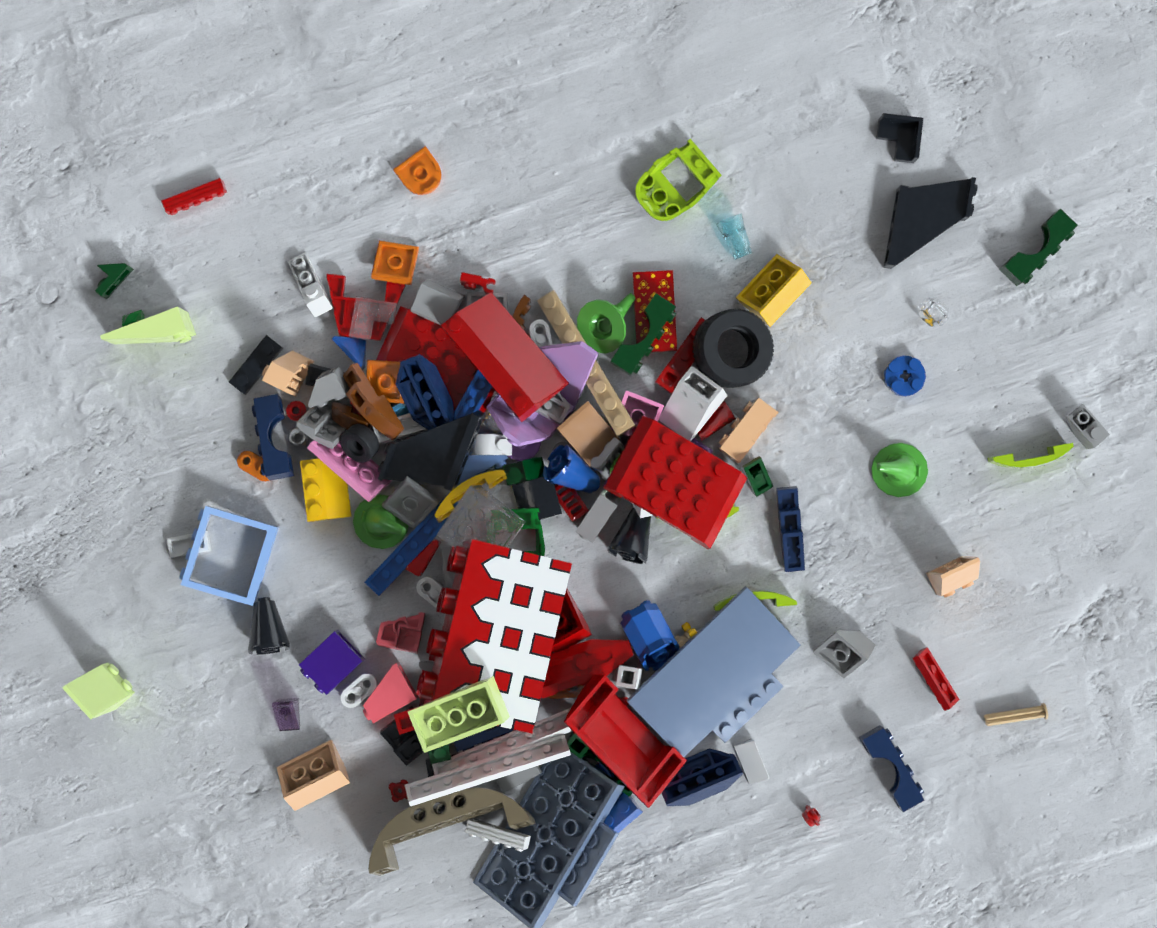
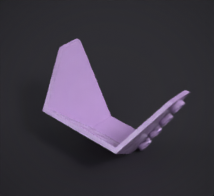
M583 341L539 347L569 382L560 391L561 396L570 405L563 422L574 411L598 356V352ZM499 394L487 406L502 434L514 446H523L549 440L557 431V427L560 426L537 412H534L521 423Z

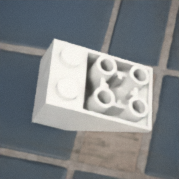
M691 366L678 382L659 417V421L675 433L692 441L727 397V394L722 387Z

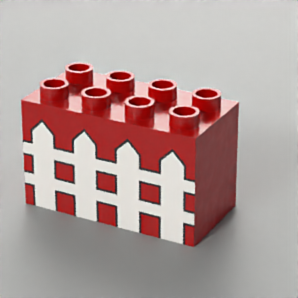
M474 539L463 541L462 546H452L446 571L456 573L452 588H441L436 612L446 614L442 630L431 629L426 653L435 656L432 672L421 671L416 689V695H419V698L425 699L424 704L494 676L510 716L504 723L497 726L532 734L572 563Z

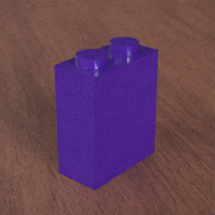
M336 630L308 655L299 666L302 668L300 669L301 673L307 679L311 678L315 682V688L320 693L327 695L357 668L365 658L339 630Z

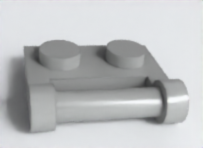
M615 437L605 445L599 457L592 458L590 463L595 470L602 474L601 476L605 482L610 475V469H607L605 464L609 462L612 465L613 461L624 449L623 444Z

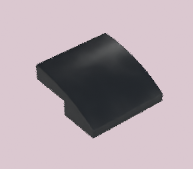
M544 477L512 486L518 509L539 508V512H537L539 520L562 514L554 483L548 482Z
M395 719L380 731L383 738L393 748V752L406 766L423 753L415 730L399 735Z

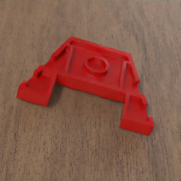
M327 274L326 277L339 336L381 341L406 284L387 282L385 301L344 297L346 276Z

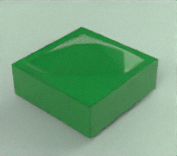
M142 309L124 315L122 317V327L143 320L145 315Z

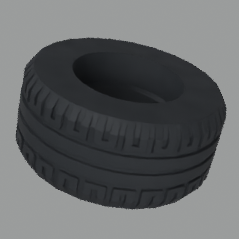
M728 309L710 316L701 324L694 336L692 352L694 353L693 358L695 359L696 367H698L702 374L721 387L735 388L754 383L766 373L771 365L770 362L773 360L774 344L772 334H770L768 329L769 327L765 325L766 323L759 316L744 309ZM726 330L739 332L747 342L748 356L745 363L740 367L732 368L726 365L719 356L718 340Z

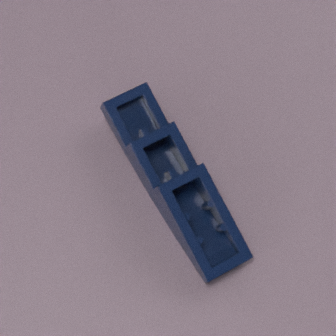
M797 486L776 488L784 572L804 571L803 531L801 530Z

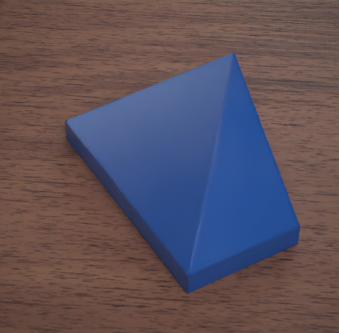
M339 336L332 338L354 363H358L362 370L365 368L366 339Z

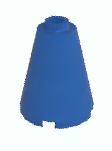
M559 445L549 455L547 459L550 461L548 467L544 466L543 469L545 480L586 493L598 490L600 487V477L570 446Z

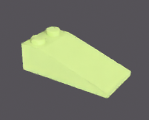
M175 307L100 335L102 340L112 344L184 343L190 341L191 337L196 335L189 313L179 307Z
M109 663L94 668L62 687L90 720L118 709L135 693L132 690L133 686L126 679H122L118 674L119 670Z
M494 676L408 711L424 753L500 725L510 717Z

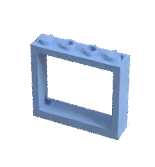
M205 506V509L200 510L198 521H200L199 528H195L191 540H194L193 547L188 549L185 560H188L187 566L182 568L179 579L182 580L181 585L253 606L259 593L279 527L211 506ZM211 514L267 531L247 597L190 580Z

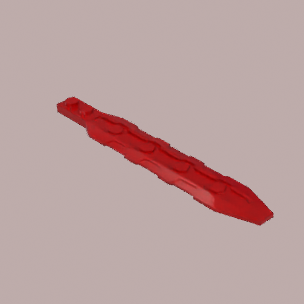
M590 639L551 654L541 697L547 698L556 695L559 691L578 685H586L594 675L608 676L619 665H622L634 655L629 640ZM409 710L394 714L399 735L415 730L408 714Z

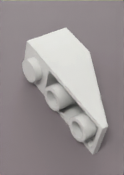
M305 252L289 260L288 263L304 301L314 317L333 309L307 253Z

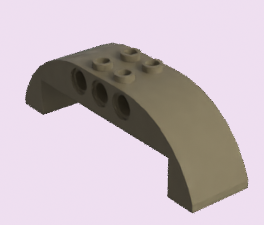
M466 788L408 807L391 819L375 841L369 859V873L381 876L399 870L393 847L395 844L504 808L509 827L515 830L535 824V820L518 802L500 792L485 788ZM465 799L464 805L460 807L461 801ZM445 806V810L441 814V809Z

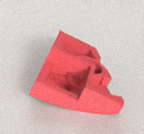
M420 612L418 615L401 617L395 621L381 622L376 640L377 645L417 654L425 613Z

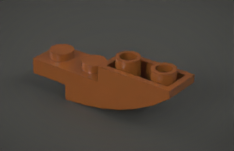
M351 364L343 374L345 381L350 387L346 395L359 413L374 428L389 439H396L404 429L401 421L398 419L385 395L377 396L359 364Z

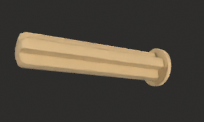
M1041 703V706L984 715V720L987 726L1043 717L1046 720L1048 719V711L1045 703Z

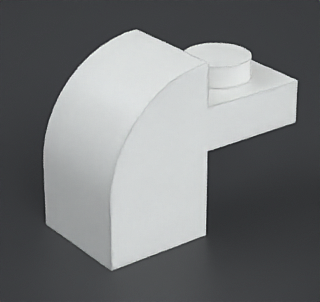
M477 434L469 455L511 456L512 444L507 441L508 438L505 435Z
M619 665L617 669L606 677L616 686L638 689L643 669Z

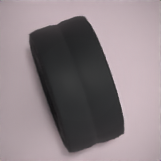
M362 424L352 425L343 433L340 439V444L345 454L359 463L369 461L378 452L380 446L375 433Z

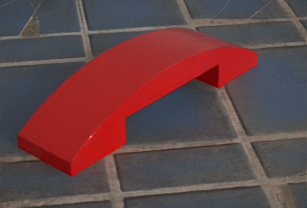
M702 317L655 381L671 394L678 382L694 363V353L692 352L693 340L696 331L705 321Z

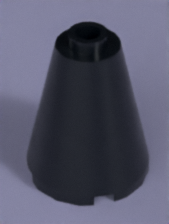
M632 508L607 550L608 553L615 557L618 553L623 557L622 560L631 563L643 564L644 562L646 564L651 516L640 518L635 508Z
M270 597L259 598L258 602L254 603L248 647L249 654H252L253 651H256L257 655L278 653L282 647H285V651L289 650L290 643L275 601L270 600Z

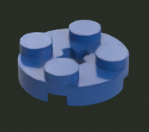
M900 356L893 359L884 371L886 387L902 397L917 393L923 388L926 379L925 369L921 361L911 356ZM903 371H906V373L910 375V377L907 379V382H904V379L900 378V375L903 374Z

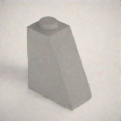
M603 489L575 532L582 539L593 543L623 497L619 498Z

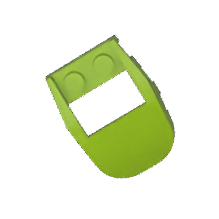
M689 139L686 145L679 149L676 147L669 151L667 155L658 158L652 167L640 177L636 184V197L639 204L652 218L659 221H670L697 204L722 175L697 145ZM677 157L703 186L687 202L661 172Z

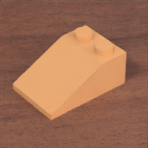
M961 556L927 572V577L936 595L944 596V598L956 593L955 589L961 586L964 589L973 585V581L978 579L980 560L978 557Z

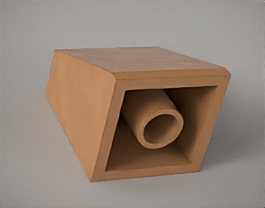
M588 401L557 427V431L589 466H591L592 458L599 457L608 442H611L614 437L620 440Z

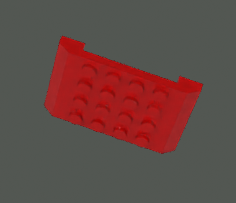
M400 306L376 360L401 362L418 354L422 355L436 365L451 396L455 411L478 369L459 346L457 347L441 325L411 312L408 308ZM493 387L479 411L486 413L487 406L496 391Z
M642 416L603 488L619 498H625L678 529L706 549H711L747 477L738 469L659 422Z

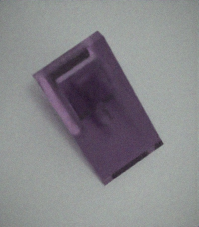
M299 698L278 699L274 701L272 707L279 731L300 730Z

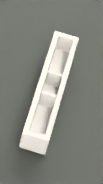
M469 819L465 833H469L471 837L478 836L481 837V840H491L494 844L501 843L504 844V847H514L517 851L528 849L531 837L476 819Z

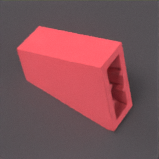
M399 661L390 668L363 705L365 708L363 713L368 721L371 720L375 723L418 698Z

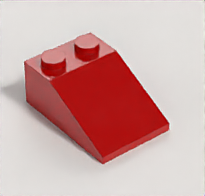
M567 588L552 647L554 653L568 649L569 646L575 645L592 635L585 618Z

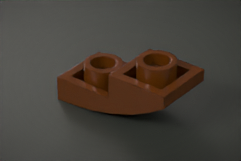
M523 295L512 316L523 330L526 328L524 326L525 320L520 316H525L532 307L529 305L531 299L526 295Z
M333 402L332 420L346 430L354 424H362L369 428L370 423L362 415L353 413V407Z

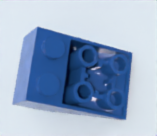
M600 762L595 765L611 776L609 771ZM621 792L604 823L619 833L642 814L643 811L631 796L628 797V795Z

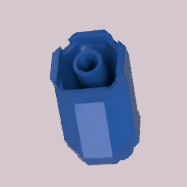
M649 600L643 601L636 608L627 610L621 615L623 619L620 622L621 627L645 671H649L651 667L654 671L658 670L680 649L656 603H651Z

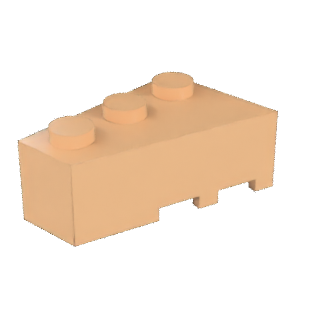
M292 350L272 361L270 365H266L262 372V376H264L262 381L296 397L307 376L308 366L313 364L314 361Z
M757 398L753 403L751 401L747 403L742 410L745 414L741 419L737 417L730 426L733 429L729 435L725 433L718 442L721 445L718 450L737 464L741 462L752 448L761 433L766 430L773 417H776L779 413L760 398Z

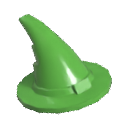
M629 293L617 305H613L606 300L596 299L586 303L580 309L577 317V328L587 345L596 352L610 353L619 348L626 336L624 317L635 300V296L632 293Z
M904 443L890 444L881 449L874 457L871 467L872 478L877 487L887 495L895 497H905L916 493L924 485L928 475L927 461L922 453L912 445Z
M379 494L370 502L367 500L362 501L354 512L353 525L355 533L363 543L372 548L386 549L394 547L404 539L408 532L409 526L382 507V503L388 497L387 495Z

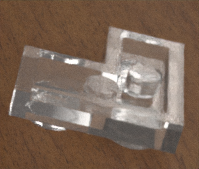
M356 296L349 337L370 341L374 321L394 324L397 304Z

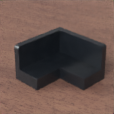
M883 113L878 119L876 139L896 141L894 161L913 164L917 161L920 155L923 118Z

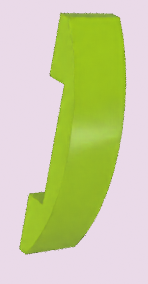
M1073 443L1047 447L1048 455L1014 461L1013 453L987 459L989 463L1009 468L1038 466L1058 459L1070 451L1074 445Z
M751 591L759 600L774 599V606L776 607L797 605L796 600L779 593ZM737 594L726 597L713 606L714 610L720 611Z

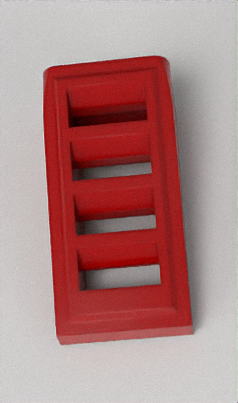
M556 484V485H555L556 493H557V491H558L559 489H561V488L564 487V486H561V485H557V484ZM568 488L559 495L557 493L560 505L572 522L589 511L575 489ZM569 492H572L573 495L565 501L561 499ZM576 498L578 502L567 508L566 504ZM581 505L582 509L572 515L570 511Z
M438 539L433 540L405 569L418 577L422 576L440 546L441 541Z

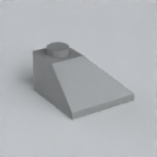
M837 630L819 645L813 653L844 679L869 659L876 645L860 631Z

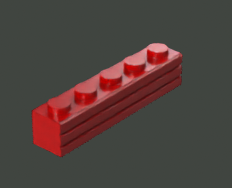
M218 178L161 200L168 215H175L180 210L185 211L193 205L198 206L201 202H208L213 200L214 197L224 196L227 190L223 180Z

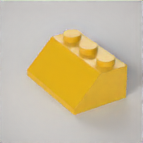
M776 254L736 296V299L751 313L759 316L766 325L771 327L811 284V281L802 268Z
M319 458L300 461L307 522L352 517L348 484Z

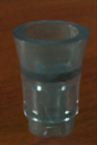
M742 213L716 223L734 260L752 253Z

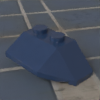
M420 354L402 360L396 386L413 421L428 430L453 421L454 404L436 365Z
M709 748L685 758L687 761L662 791V796L667 806H690L727 790L743 775V772L735 754H728Z

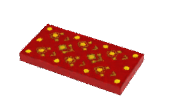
M673 270L633 272L636 344L643 341L649 333V321L644 314V310L654 295L657 293L675 305ZM674 317L671 323L666 322L663 329L666 331L660 340L655 339L652 343L654 347L652 352L677 351L676 317Z

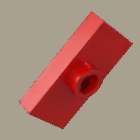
M725 401L720 404L697 433L702 441L736 419Z

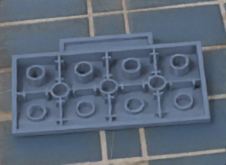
M745 586L626 701L670 746H673L685 757L712 730L726 743L784 686L772 673L801 645Z
M570 752L571 755L544 763L540 768L542 773L534 778L521 800L520 805L532 815L535 824L518 830L509 827V824L505 827L506 829L531 836L528 849L517 851L514 847L507 848L504 847V844H495L473 881L475 885L529 928H541L559 897H562L572 906H577L619 833L605 824L604 821L625 786L586 759H579L572 752Z

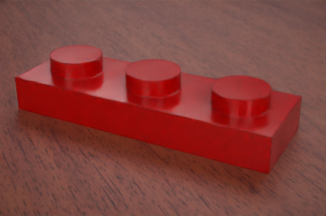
M929 648L921 649L912 659L943 710H949L960 699Z

